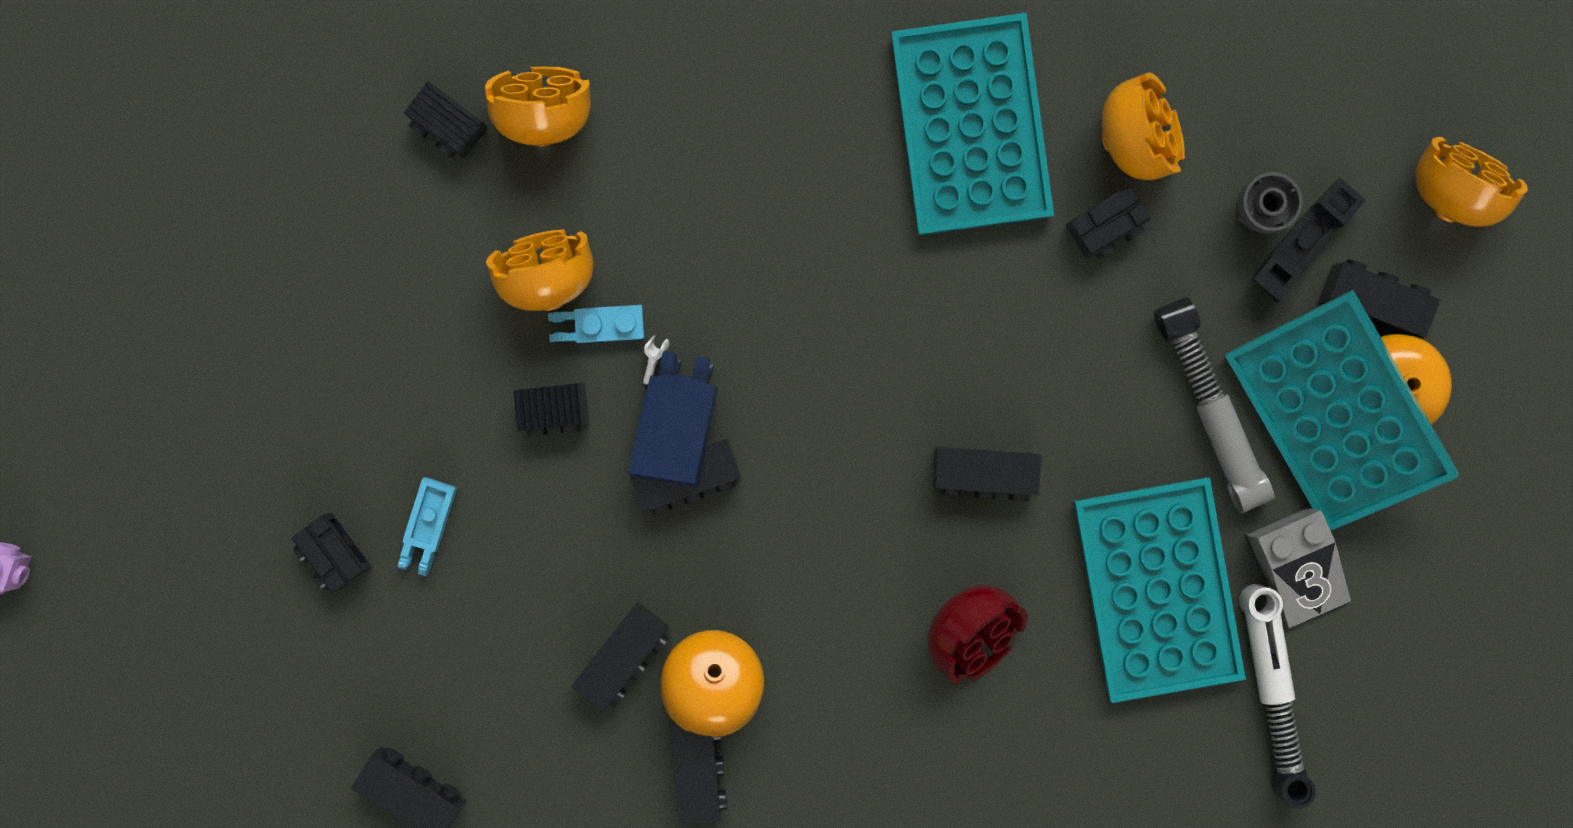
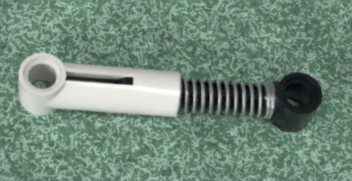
M1252 584L1242 590L1239 596V605L1246 617L1260 702L1268 705L1265 708L1269 710L1266 715L1270 716L1267 721L1271 722L1268 727L1272 728L1270 734L1274 735L1271 739L1275 741L1272 745L1276 747L1273 751L1277 753L1274 757L1278 760L1275 761L1277 770L1272 777L1271 787L1273 792L1287 805L1296 809H1302L1313 802L1316 796V788L1313 781L1307 776L1306 768L1303 767V761L1300 760L1302 755L1299 754L1301 749L1298 748L1300 744L1297 742L1299 738L1296 736L1298 732L1295 730L1297 726L1294 724L1296 720L1293 718L1295 714L1292 712L1294 708L1291 706L1292 701L1296 698L1281 619L1283 601L1275 590L1260 584ZM1264 594L1267 604L1262 610L1257 611L1255 600L1258 596ZM1294 781H1299L1298 790L1293 794H1288L1289 785Z

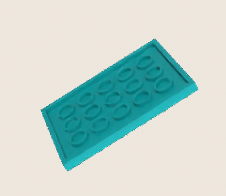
M1027 13L891 31L918 236L1053 217L1054 209Z
M1354 290L1227 352L1225 355L1313 509L1322 510L1330 531L1458 478L1459 472Z
M1205 477L1074 500V510L1108 701L1115 703L1246 680L1210 478Z

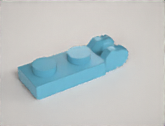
M643 305L574 309V312L548 313V321L553 323L575 320L576 333L554 332L549 334L550 342L576 341V343L645 339Z
M423 477L402 540L404 546L398 562V568L406 570L410 566L415 547L424 549L418 566V574L428 575L435 552L438 551L458 487Z

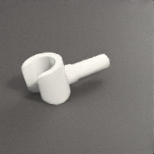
M655 335L646 343L644 352L648 356V365L643 380L644 384L649 383L650 376L654 375L658 359L662 357L663 351L666 352L668 350V339L662 343L660 349L654 345Z

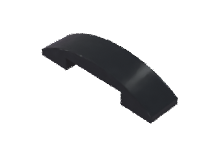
M1338 178L1287 232L1260 266L1252 281L1276 302H1280L1301 277L1300 273L1338 228L1344 226L1366 200L1343 179Z

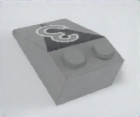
M1306 508L1246 535L1269 588L1275 590L1282 598L1283 609L1281 615L1287 628L1296 626L1351 602L1336 542L1322 510Z

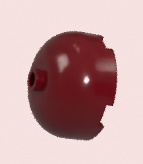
M977 585L964 589L947 600L932 620L927 638L930 657L951 683L958 685L961 679L966 677L974 681L993 669L1012 650L1008 645L1017 631L1019 633L1024 632L1028 620L1027 611L1009 593L1001 588L991 585ZM984 644L994 653L992 656L988 657L982 650Z

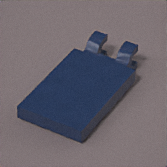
M663 351L660 377L650 376L628 474L631 477L697 487L718 393L717 386L709 384L714 366L710 364L709 358L696 356L693 377L678 375L681 361L677 360V354Z

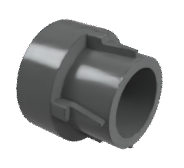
M1268 172L1249 180L1241 189L1236 205L1238 215L1236 220L1242 222L1251 230L1262 234L1283 230L1291 226L1301 213L1303 206L1301 190L1292 178L1283 173ZM1265 194H1268L1273 199L1275 204L1274 212L1266 210L1263 206Z

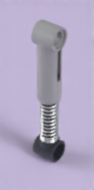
M1184 297L1154 310V319L1161 335L1166 341L1172 340V344H1175V349H1179L1177 354L1182 356L1179 359L1184 361L1182 365L1186 366L1184 371L1188 370L1186 376L1191 377L1189 382L1194 384L1191 387L1196 389L1193 393L1198 394L1196 399L1200 398L1196 409L1228 481V493L1236 509L1242 514L1275 500L1272 485L1266 474L1259 468L1229 395L1221 394L1223 391L1218 390L1220 387L1219 384H1216L1218 379L1213 378L1216 374L1211 373L1213 368L1209 367L1210 362H1206L1208 359L1207 356H1204L1206 351L1201 350L1204 346L1199 345L1201 340L1197 339L1199 335L1196 333L1197 329L1200 328V319L1194 304L1188 297Z

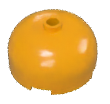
M530 67L531 72H523L511 77V72L506 71L487 81L485 92L490 120L503 136L517 143L543 147L563 142L576 135L588 120L591 108L589 80L583 81L580 79V72L562 67ZM542 76L550 77L546 80L547 87L543 88Z
M1150 72L1126 80L1116 86L1104 103L1101 119L1102 142L1105 149L1124 173L1139 180H1155L1181 171L1178 161L1185 159L1184 139L1176 109L1171 111L1169 103L1162 96V94L1166 93L1167 89L1161 80ZM1171 126V130L1163 132L1162 127Z
M1443 137L1433 138L1417 163L1415 184L1422 199L1435 210V214L1439 218L1450 223L1455 221L1467 226L1485 227L1501 222L1515 210L1527 193L1528 187L1521 179H1517L1514 182L1507 172L1508 167L1492 156L1460 141L1459 145H1453L1452 147L1445 144L1447 140ZM1477 162L1481 168L1475 176L1471 172Z
M565 229L551 230L512 241L514 246L502 254L500 251L495 250L486 261L495 291L507 304L527 311L555 310L572 301L586 289L593 275L594 261L587 235L580 231L575 234L576 236H566ZM540 248L543 249V252L540 253V259L542 264L539 263V259L536 250Z
M1407 334L1380 336L1432 425L1445 411L1451 396L1452 379L1447 362L1434 346L1418 337Z
M706 630L694 633L680 641L671 650L664 663L660 686L662 701L671 719L687 732L691 731L699 735L712 736L711 738L732 734L744 727L758 709L764 690L762 665L749 644L734 634L720 630Z

